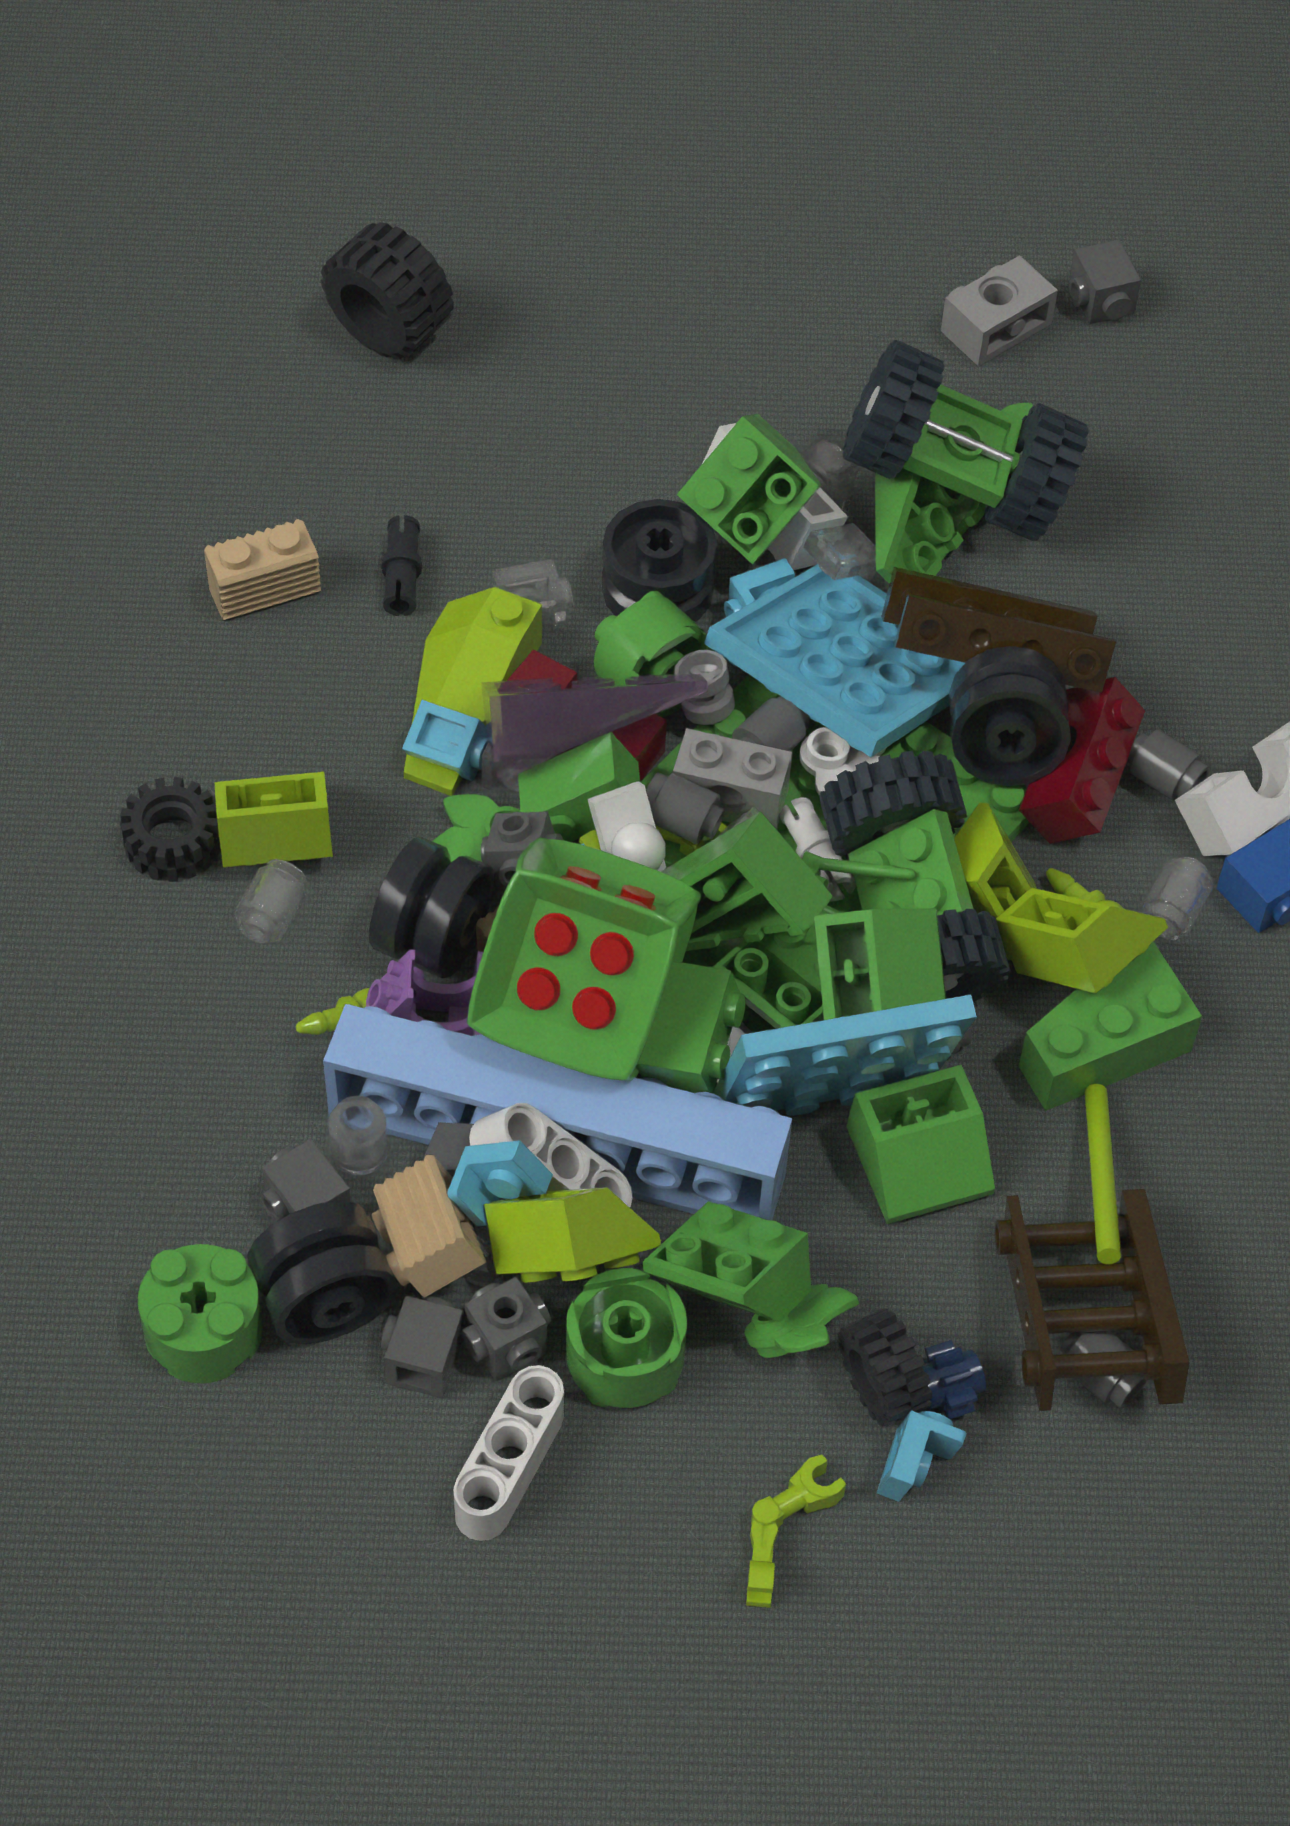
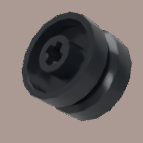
M663 499L641 501L619 511L607 525L603 540L602 592L606 606L615 616H618L626 608L640 601L647 593L658 591L665 598L671 600L694 622L698 621L711 606L714 592L717 541L713 528L691 507L676 501Z
M1015 646L988 649L968 659L955 674L949 692L951 740L956 759L969 774L986 783L1002 786L1029 784L1052 773L1065 759L1071 741L1068 699L1063 674L1049 658L1035 650Z
M423 837L413 838L404 846L393 862L376 899L369 926V943L372 948L397 960L401 959L409 950H415V964L417 968L442 979L451 977L460 968L477 939L476 923L480 918H485L489 910L494 890L495 874L492 867L468 856H459L451 862L447 847Z
M332 1201L315 1204L295 1211L270 1225L254 1240L247 1253L248 1266L255 1276L258 1290L267 1296L265 1299L267 1312L276 1334L287 1343L307 1345L329 1341L351 1333L374 1320L391 1304L398 1292L397 1279L390 1269L386 1254L378 1249V1234L368 1211L358 1203Z

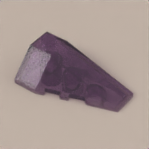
M701 674L631 676L625 679L626 685L615 686L614 679L583 677L581 680L573 681L572 688H561V684L553 682V678L481 682L490 755L494 762L503 761V768L505 769L535 767V759L549 758L708 692L707 680Z

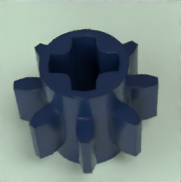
M952 1340L924 1348L927 1358L923 1359L925 1365L922 1368L929 1375L931 1384H928V1387L931 1389L933 1397L930 1399L932 1404L927 1410L938 1408V1411H944L949 1419L974 1412L973 1402L978 1401V1394L986 1391L985 1375L975 1352L971 1349L962 1352L960 1347H954Z

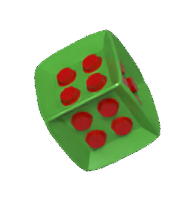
M535 839L518 858L516 872L512 876L496 912L471 993L467 1018L468 1026L499 1044L571 1070L605 1079L633 1080L639 1074L636 1065L649 1036L672 962L683 961L694 926L697 905L701 899L700 892L668 874L598 849L563 840Z

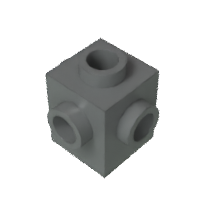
M548 811L495 813L489 836H485L482 839L481 860L483 863L490 865L494 871V882L500 899H502L512 876L516 872L518 858L531 842L537 838L563 840L561 834H555Z
M514 1277L501 1285L499 1283H492L484 1286L471 1297L469 1302L465 1303L466 1328L461 1330V1336L473 1359L476 1362L482 1360L496 1382L517 1370L530 1366L537 1359L547 1354V1325L551 1323V1318L541 1297L536 1292L528 1294L518 1278Z

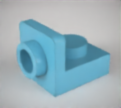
M784 558L731 577L728 601L724 602L726 617L793 579L795 572L787 559Z
M422 700L402 749L408 755L454 770L462 778L473 781L478 769H484L490 760L493 750L492 732L480 719Z
M520 1140L465 1146L447 1194L476 1226H488L484 1204L500 1200L501 1198L516 1199L521 1196L546 1194L553 1174Z
M911 1410L896 1430L877 1494L899 1502L913 1485L920 1488L927 1476L933 1454L945 1459H951L962 1447L967 1433L953 1427V1422L944 1415L931 1411L917 1413Z

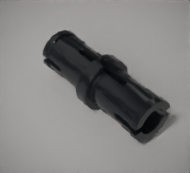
M398 515L391 518L387 524V552L383 555L381 564L382 573L386 577L383 608L389 614L399 616V603L401 599L404 600V616H407L416 610V579L422 572V559L417 554L420 523L414 517L404 515V532H400V516Z

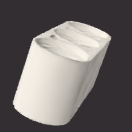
M517 1103L477 1120L472 1126L469 1136L470 1146L520 1140L553 1174L547 1191L607 1187L627 1206L631 1207L632 1191L627 1178L617 1168L535 1107L527 1103Z
M540 1365L528 1366L515 1375L456 1479L454 1485L456 1525L461 1533L470 1539L478 1541L491 1540L500 1535L507 1527L561 1428L564 1418L563 1382L558 1374L550 1368ZM534 1397L544 1398L550 1402L548 1406L541 1409L529 1408L523 1403ZM508 1446L516 1447L523 1451L522 1455L514 1459L501 1458L495 1453L499 1449ZM480 1496L489 1497L496 1502L494 1506L485 1510L473 1509L467 1505L470 1500Z

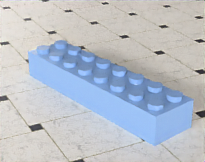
M345 1004L323 1060L328 1113L331 1120L429 1145L438 1122L474 1124L477 1120L514 1104L527 1103L617 1168L627 1178L631 1186L632 1198L691 1214H695L709 1201L723 1204L731 1209L766 1220L773 1219L786 1175L792 1118L782 1116L771 1108L763 1106L750 1108L724 1101L713 1093H692L672 1088L664 1082L650 1077L624 1081L591 1076L514 1050L483 1035L470 1036L446 1030L440 1024L432 1021L415 1022L392 1016L381 1008L372 1006L360 1008Z

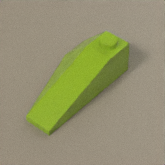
M497 587L448 602L425 640L412 723L421 701L425 700L480 719L491 731L498 719V690L533 649L538 651L542 644V604ZM408 754L406 755L405 779L453 796L463 779L456 771Z

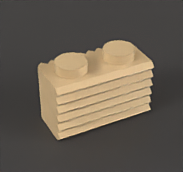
M296 519L293 524L286 522L284 525H276L273 529L266 528L264 532L257 530L254 535L247 533L244 538L237 536L236 539H227L223 544L217 542L214 547L207 545L204 549L209 590L222 620L321 591L320 570L318 566L319 557L302 520Z
M426 1155L424 1161H415L414 1167L406 1166L403 1173L396 1172L394 1178H385L383 1184H375L373 1189L380 1208L372 1213L373 1221L383 1239L388 1244L392 1243L394 1251L386 1255L390 1269L401 1285L405 1286L411 1283L424 1298L486 1263L476 1238L477 1235L473 1230L474 1227L470 1222L471 1220L448 1197L447 1192L453 1178L434 1155Z

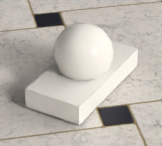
M637 781L587 799L601 851L642 864L660 872L666 869L664 861L666 843L659 830L655 827L645 785Z

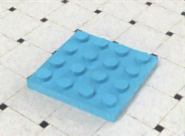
M832 557L825 559L710 626L704 643L721 654L727 662L741 668L764 684L771 692L779 694L784 699L792 702L796 707L808 714L810 719L821 723L846 740L850 746L862 751L869 757H873L950 705L949 692L954 676L965 664L964 662L895 648L894 644L899 625L883 622L881 617L887 594Z
M965 995L741 1035L724 1069L725 1078L723 1080L719 1079L713 1094L721 1097L724 1101L750 1108L763 1106L775 1111L785 1109L786 1114L789 1116L810 1113L820 1107L819 1102L840 1099L843 1106H851L855 1093L939 1071L977 1017L972 996Z

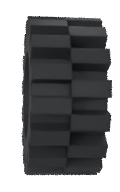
M174 777L173 786H165L164 778L155 779L156 789L150 790L146 783L138 787L140 799L130 794L126 799L127 809L122 808L120 814L123 843L129 862L134 861L135 869L141 874L149 868L150 878L157 881L160 880L162 872H165L168 875L169 882H178L177 873L185 871L187 879L197 876L196 865H199L204 871L211 866L210 856L217 858L220 852L216 803H213V796L210 792L206 790L201 794L200 784L191 781L188 788H185L183 778ZM167 820H183L192 825V829L187 834L175 839H160L150 833L154 826Z
M884 1308L840 1328L838 1339L841 1343L838 1345L840 1353L846 1359L842 1361L845 1371L850 1372L852 1379L849 1381L853 1389L858 1390L861 1404L863 1407L868 1406L870 1417L873 1420L877 1419L878 1425L888 1427L905 1419L911 1410L918 1413L931 1406L930 1399L933 1397L932 1391L928 1387V1384H931L929 1375L922 1368L925 1363L922 1356L917 1355L914 1349L916 1343L913 1337L906 1335V1326L901 1320L897 1321L896 1314L893 1311L888 1312V1309Z

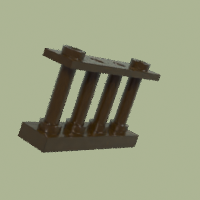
M898 567L893 569L881 615L883 622L899 625L894 644L895 648L964 663L988 649L1007 646L1031 649L1054 662L1064 676L1065 685L1100 693L1103 691L1116 645L1115 639L1093 635L1098 618L1095 611Z
M1145 1189L1122 1190L1118 1226L1120 1249L1123 1256L1120 1262L1114 1264L1099 1263L1034 1267L1030 1248L1096 1244L1095 1222L1024 1224L1018 1195L1006 1197L1004 1220L995 1221V1246L998 1255H1007L1026 1350L1022 1352L1023 1381L1025 1387L1034 1386L1039 1411L1051 1410L1055 1379L1143 1374L1145 1380L1154 1381L1159 1405L1179 1404L1184 1401L1190 1362ZM1122 1286L1124 1292H1132L1134 1300L1131 1301L1130 1306L1043 1310L1039 1290ZM1132 1330L1135 1336L1142 1335L1144 1340L1141 1350L1053 1355L1049 1334Z

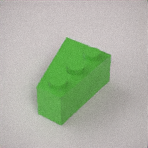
M761 811L661 871L689 885L701 894L686 951L717 947L722 940L744 937L746 943L761 941L765 934L788 931L790 937L806 935L814 923V916L820 915L833 897Z
M1153 941L1149 948L1123 968L1108 986L1100 989L1097 993L1076 989L1030 1028L1025 1035L1019 1069L1044 1110L1047 1111L1084 1096L1085 1089L1091 1084H1101L1106 1087L1191 1052L1202 1015Z

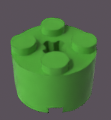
M651 591L640 601L626 608L618 616H609L598 625L595 631V639L599 643L594 655V669L597 676L620 698L624 697L663 718L682 708L681 692L677 687L674 675L675 666L678 661L686 654L694 651L714 650L704 644L707 634L671 600L665 598L658 591Z
M195 1244L175 1250H163L153 1258L150 1269L145 1274L138 1293V1309L148 1352L154 1360L156 1359L167 1369L170 1375L185 1382L211 1383L223 1380L235 1373V1368L248 1357L251 1359L258 1350L263 1334V1320L257 1282L252 1270L246 1264L244 1256L233 1249H225L209 1244Z
M633 1268L605 1271L592 1277L583 1286V1291L576 1297L574 1302L572 1301L567 1312L566 1360L573 1380L592 1404L599 1407H639L652 1403L662 1396L670 1394L675 1389L684 1365L687 1331L686 1311L677 1292L667 1283L665 1287L651 1279L650 1274Z

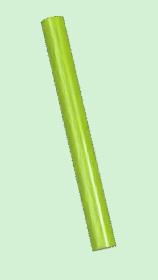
M1091 1084L1085 1089V1105L1097 1258L1103 1264H1114L1120 1260L1121 1250L1108 1095L1105 1086Z

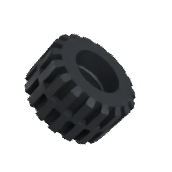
M370 223L329 258L321 270L323 276L321 286L326 293V301L332 308L335 317L347 329V332L360 341L363 346L369 350L373 349L379 355L386 358L391 356L393 359H402L404 356H410L451 317V311L454 309V301L451 298L453 295L451 285L447 282V276L442 267L436 262V258L415 237L409 236L403 229L397 226L392 228L388 223Z

